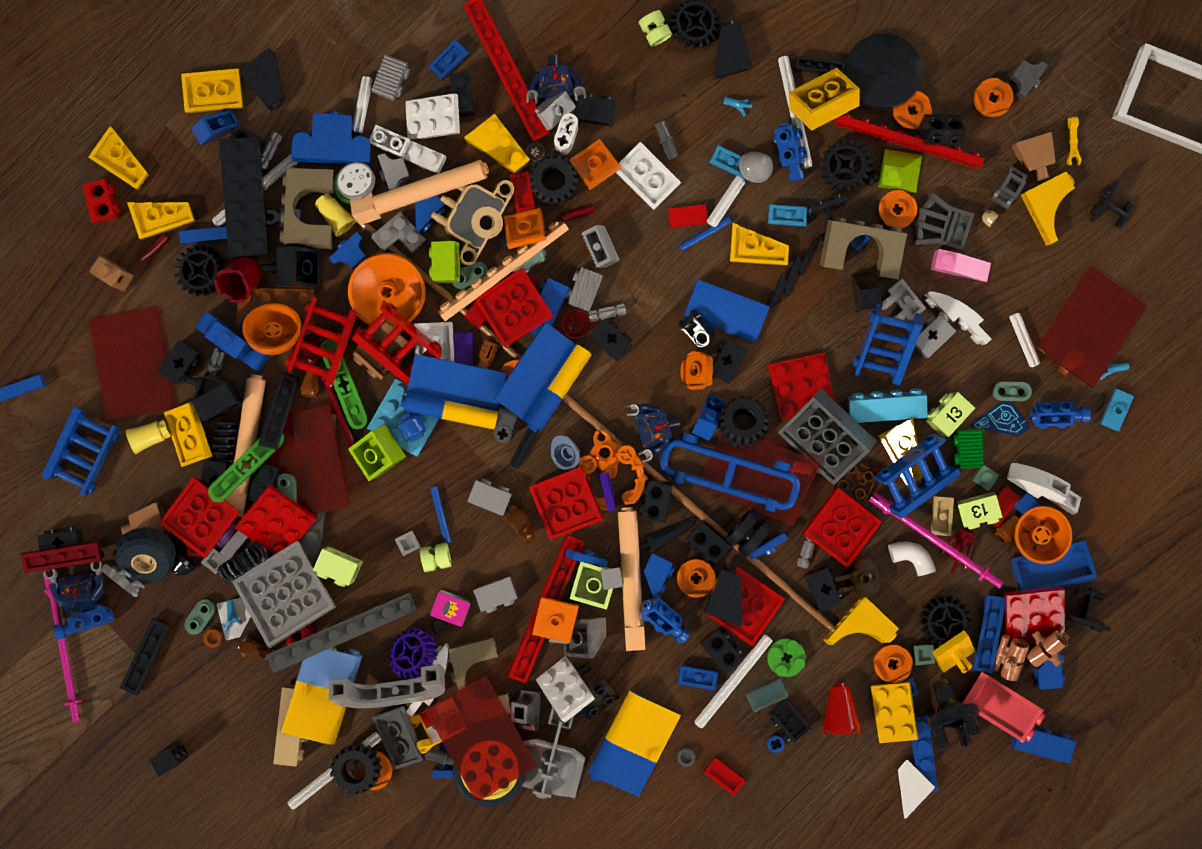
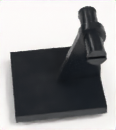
M1115 180L1113 183H1108L1106 187L1102 188L1098 196L1101 198L1100 201L1094 204L1090 211L1092 215L1090 221L1094 222L1102 217L1105 209L1119 215L1114 225L1119 229H1122L1125 221L1129 220L1130 212L1134 206L1133 203L1127 201L1123 210L1109 203L1119 181Z
M839 194L831 197V200L823 203V200L815 202L810 207L807 217L810 218L825 213L827 221H833L830 211L844 206L849 198L847 195L842 197ZM826 233L820 234L822 242H824Z
M1079 585L1076 593L1087 596L1081 615L1065 610V615L1068 616L1067 619L1072 621L1073 624L1082 627L1086 624V626L1091 627L1090 629L1102 633L1103 630L1110 631V627L1101 621L1089 618L1093 598L1103 601L1105 593L1095 591L1091 587L1088 589Z
M586 663L581 668H576V671L595 698L580 710L590 720L620 697L603 677L588 685L583 675L592 670V668Z

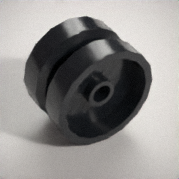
M753 508L749 509L738 519L725 537V540L732 546L737 545L741 541L738 551L745 557L749 556L761 544L773 527L766 519L757 523L760 514Z

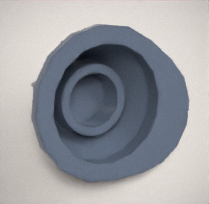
M566 435L556 436L551 443L553 462L563 470L575 469L580 461V450L576 443Z

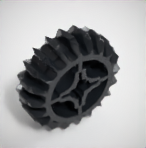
M681 0V7L675 5L674 9L676 12H671V17L675 19H670L669 24L674 25L670 27L671 32H675L673 38L680 37L678 44L685 41L684 47L687 48L689 44H692V49L694 50L696 44L702 49L703 42L709 46V39L715 41L716 37L714 34H719L720 32L716 27H720L721 22L716 21L720 19V14H715L718 9L716 7L710 9L712 2L706 5V0H702V2L687 0L686 4ZM691 9L700 10L697 14L686 12ZM706 14L709 17L711 23V28L709 30L706 28V25L702 21ZM681 16L685 18L684 21L688 24L684 32L679 24ZM699 19L698 26L691 27L692 20ZM693 32H698V33H700V34H702V33L704 34L703 36H700V37H691V36H689V35H691Z
M193 245V251L190 248H186L188 254L186 255L181 252L180 255L183 259H176L180 266H174L175 270H179V273L174 274V276L177 278L181 277L177 284H184L182 290L186 291L188 289V294L190 295L195 292L197 297H200L201 292L203 296H208V290L214 294V279L217 273L226 265L220 264L224 258L218 257L219 252H213V248L210 246L207 250L205 245H201L200 249L197 245ZM200 255L208 256V258L206 260H203L201 263H197L193 260V258ZM212 262H213L214 267H215V272H214L213 278H212V276H211V274H210V272H209V270H210V268H211V266H212V264H211ZM188 265L191 267L192 270L191 274L189 275V279L187 277ZM196 266L204 268L202 270H204L203 273L205 275L197 274L199 271H197L198 268ZM202 278L209 282L203 286L193 285L195 281L198 282Z
M256 543L218 567L217 571L225 583H230L266 561L269 555L262 544Z
M942 595L941 601L938 597H934L935 603L930 600L928 601L929 608L923 606V610L927 611L926 614L920 613V616L925 618L919 621L920 625H925L920 629L921 632H927L924 637L926 639L931 637L930 643L934 644L937 641V646L939 647L943 642L946 643L962 631H965V628L971 629V626L966 625L967 622L972 621L971 618H966L970 611H964L966 605H960L961 600L959 599L954 601L953 596H949L947 600L946 596ZM947 606L955 608L959 617H951ZM941 608L939 616L932 618L933 613ZM945 617H946L947 619H949V620H952V621L946 622V625H944L943 623H940V622H942V621L945 620ZM931 625L940 626L943 636L936 635ZM954 625H959L957 630L953 634L949 635L951 633V628Z

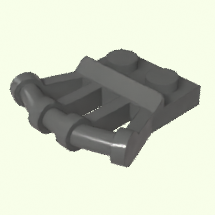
M931 192L928 196L929 199L922 208H919V217L914 223L916 231L915 246L939 244L963 251L974 214L951 207ZM937 203L948 213L946 216L930 211V209ZM929 216L945 221L943 229L926 224V217ZM923 229L941 234L940 238L924 239Z

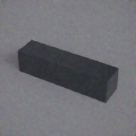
M797 56L794 70L825 74L838 68L844 73L845 62Z

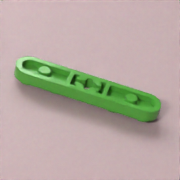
M326 339L320 345V348L329 351H336L338 344L332 339ZM343 355L333 385L349 425L354 429H363L368 424V416ZM323 357L326 367L330 369L332 362L328 358ZM341 374L345 381H349L347 385L348 394L343 387H339V384L342 383Z
M282 434L279 447L284 442V434ZM259 438L211 484L208 490L210 499L218 503L226 500L276 450L258 445ZM252 458H254V460H252V462L250 463L251 468H245L240 473L239 471L243 467L242 462H248Z

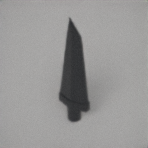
M697 517L645 535L647 541L639 545L640 550L643 552L651 548L653 553L690 529Z

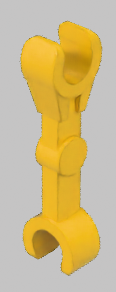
M1078 117L1068 119L1070 152L1067 164L1069 166L1072 165L1071 160L1073 157L1077 159V165H1080L1082 161L1077 149Z

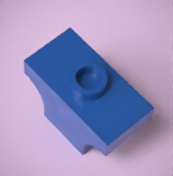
M356 232L349 240L345 239L337 246L338 250L329 257V260L336 266L346 263L354 270L359 263L368 258L361 247L364 239Z

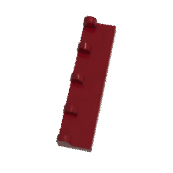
M99 540L23 552L20 556L24 572L29 573L101 561L104 558V551L101 550Z

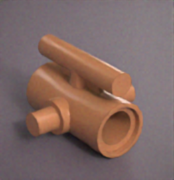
M1039 631L1035 632L1032 636L1036 640V646L1030 649L1026 655L1030 663L1035 667H1039L1048 660L1049 662L1052 661L1055 667L1060 665L1062 662L1058 658V652L1068 646L1067 640L1070 638L1066 632L1062 634L1059 631H1055L1046 638Z
M1003 635L995 657L993 671H999L1002 663L1001 676L1010 681H1017L1029 649V644L1021 639H1012L1010 647H1008L1010 637Z

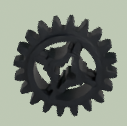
M842 139L841 145L835 141V148L828 145L829 153L823 151L826 159H820V162L825 164L819 167L820 171H825L821 177L827 178L825 181L827 185L832 183L831 188L833 190L839 186V192H842L844 187H846L848 193H850V187L857 191L858 183L864 186L863 179H870L866 173L873 172L868 167L873 165V161L867 160L871 157V154H864L867 151V147L865 146L860 149V142L854 145V141L851 139L849 144H847L845 139ZM849 151L853 152L854 154L850 156H844L840 153ZM835 158L837 161V167L835 168V171L832 173L831 163ZM861 158V169L860 172L857 173L855 170V165L857 164V161ZM841 160L849 164L851 171L843 167ZM845 175L852 177L849 180H840L838 178Z

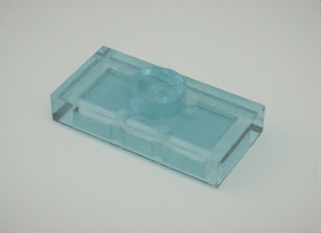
M781 679L745 694L754 713L789 697Z

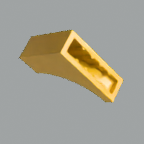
M1067 171L1021 194L1046 246L1058 241L1054 228L1055 213L1061 200L1070 191L1075 189L1074 179L1070 174L1068 175Z
M861 597L823 640L828 645H834L846 635L863 633L874 637L880 643H890L897 636L896 632L899 628L866 597Z

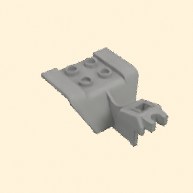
M553 706L548 724L557 726L554 743L538 739L520 742L519 748L524 756L526 765L525 779L522 786L533 789L532 793L541 799L551 798L552 794L575 798L585 757L573 748L557 744L561 728L570 729L573 717L564 723Z

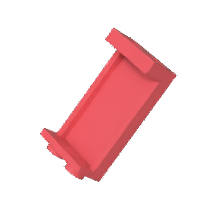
M981 672L963 704H977L980 709L978 715L1022 743L1026 740L1028 742L1031 740L1035 733L1032 729L1036 724L1040 725L1045 717L1042 714L1044 712L1042 708Z

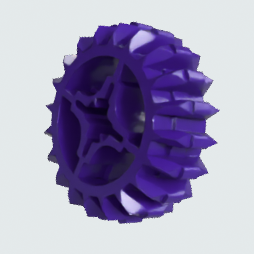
M408 628V631H402V636L397 635V641L392 642L394 646L389 649L392 652V655L388 656L392 660L389 664L393 667L392 671L406 680L421 677V667L434 665L433 661L438 660L435 654L439 651L435 649L437 643L433 641V636L419 628ZM419 640L421 645H416L414 641ZM405 664H411L412 668L408 669Z

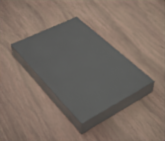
M404 706L372 717L394 770L425 760V754H422L417 747L419 740Z

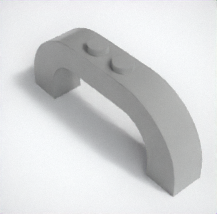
M440 664L421 667V677L374 685L356 684L347 678L329 681V700L334 704L344 707L379 708L433 699L445 692V669Z

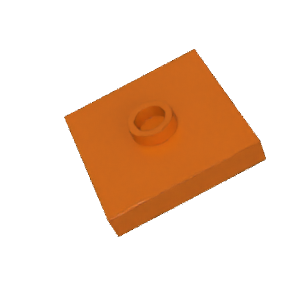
M598 139L569 159V162L574 165L575 170L589 190L622 169L601 139Z
M541 208L504 216L506 240L509 249L546 240Z
M541 596L532 635L570 643L579 605Z

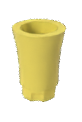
M329 193L322 195L316 200L315 207L328 225H331L336 237L345 234L356 223L355 218L335 198H332Z
M165 420L126 429L128 442L135 454L171 437Z

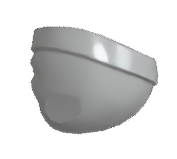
M751 151L741 157L739 168L746 180L762 183L771 176L773 162L768 155Z

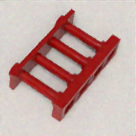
M313 297L312 302H307L304 311L307 313L303 328L293 356H288L285 366L289 367L288 373H292L293 367L322 376L326 380L325 385L332 387L358 312L350 310L349 315H341L315 306L317 298ZM312 313L342 323L341 325L345 326L343 332L335 333L309 324ZM306 331L334 340L338 344L337 350L329 351L303 342ZM302 349L328 358L332 362L330 369H323L296 360L299 350Z
M384 300L380 307L383 313L366 330L358 327L353 333L352 340L408 386L413 364L410 367H406L401 363L403 357L419 342L427 349L422 355L430 357L434 355L440 359L442 347L437 341L430 340L397 312V308L392 303H387ZM388 318H391L398 325L382 342L377 343L372 338V334ZM405 330L412 338L396 355H392L387 351V347Z

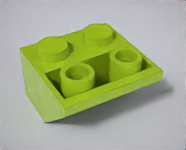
M455 241L431 242L429 256L432 258V266L429 268V274L432 281L442 284L460 282L459 243Z

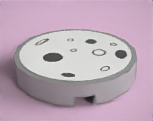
M353 162L341 169L337 176L336 184L344 197L350 200H359L371 193L375 186V176L368 165L361 162Z

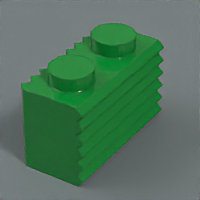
M982 429L956 430V434H953V445L956 446L953 461L958 469L984 467Z

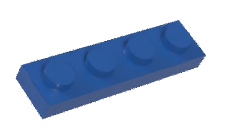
M986 594L972 670L993 673L1005 609L1004 597Z
M927 714L917 715L915 718L919 738L918 740H911L914 766L935 787L931 792H937L938 785L931 732L926 723L929 717Z

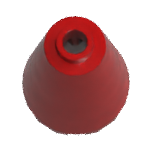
M834 683V687H830L823 735H827V731H830L832 735L854 734V730L861 734L862 729L850 687H846L845 683Z

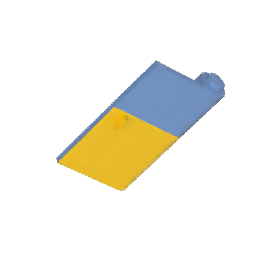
M352 648L344 652L327 649L302 661L280 733L335 745L346 707L334 704L329 700V681L347 678L354 683L363 657L360 655V651Z

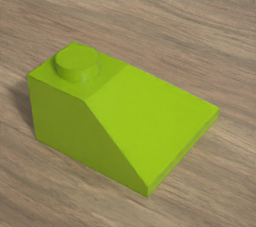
M884 149L878 187L916 193L922 155Z

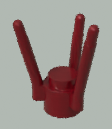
M962 527L960 531H955L948 544L952 545L958 539L957 543L961 545L959 552L963 554L965 547H968L966 557L970 559L972 547L976 539L974 537L975 533ZM942 549L940 553L944 554L945 551ZM955 559L951 574H954L958 566L959 560Z

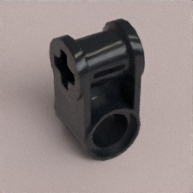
M691 310L687 318L679 321L682 331L697 346L705 347L714 340L715 331L698 311ZM701 333L706 334L707 340L702 338Z

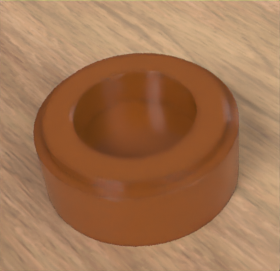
M217 628L207 630L203 636L205 645L210 648L218 647L224 640L222 631Z

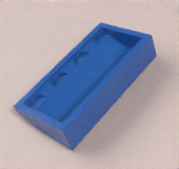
M697 280L684 317H688L690 311L694 309L702 315L710 327L755 343L768 313L769 306Z
M1086 541L1071 544L1068 552L1060 560L1050 564L1035 563L1024 556L1011 559L1018 591L1052 587L1065 588L1094 581L1098 577Z

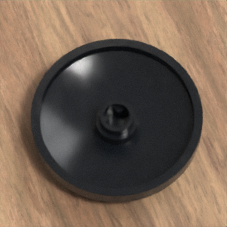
M875 34L864 38L853 47L846 60L844 75L859 87L861 104L872 109L888 110L903 105L914 96L922 78V62L916 49L907 40L893 34Z

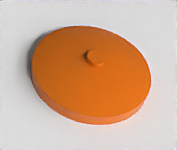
M393 253L375 254L364 259L354 269L348 284L350 305L353 311L358 312L357 316L368 325H371L383 313L380 307L384 300L387 303H392L397 308V312L409 322L417 317L425 301L426 288L421 272L410 260ZM391 318L386 320L394 328L398 325Z

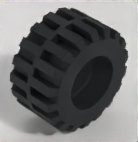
M549 154L550 156H543L541 160L535 162L534 167L532 166L531 174L529 175L530 186L538 200L540 199L545 204L560 205L564 201L567 202L575 194L578 183L577 171L567 158H563L561 155L554 156V154ZM552 169L561 171L565 176L563 187L555 191L546 189L542 183L543 175Z
M740 396V399L737 400L735 397L731 403L728 401L726 407L722 409L720 416L721 434L723 437H726L728 443L732 442L734 447L740 445V448L744 449L745 445H748V448H751L754 443L758 445L760 440L764 439L765 433L768 430V411H765V406L763 404L760 405L758 399L753 401L750 396H748V399ZM745 414L751 416L756 424L749 430H741L733 424V419L738 415Z
M353 743L344 747L332 759L333 763L330 764V769H332L330 777L334 778L332 782L333 784L337 783L339 791L343 789L345 794L352 793V795H357L358 793H365L375 785L381 775L382 765L379 764L381 761L380 757L377 758V752L375 750L372 751L371 746L365 747L363 743L358 745ZM349 759H358L363 762L366 768L364 778L355 779L348 774L346 763Z

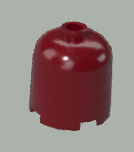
M238 256L233 258L217 273L214 279L218 294H223L229 298L228 301L231 303L244 302L260 284L262 278L261 268L250 257Z

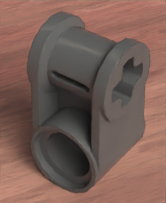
M502 405L499 407L494 437L500 443H507L512 437L518 416ZM505 429L508 437H504L501 440L498 432H502Z

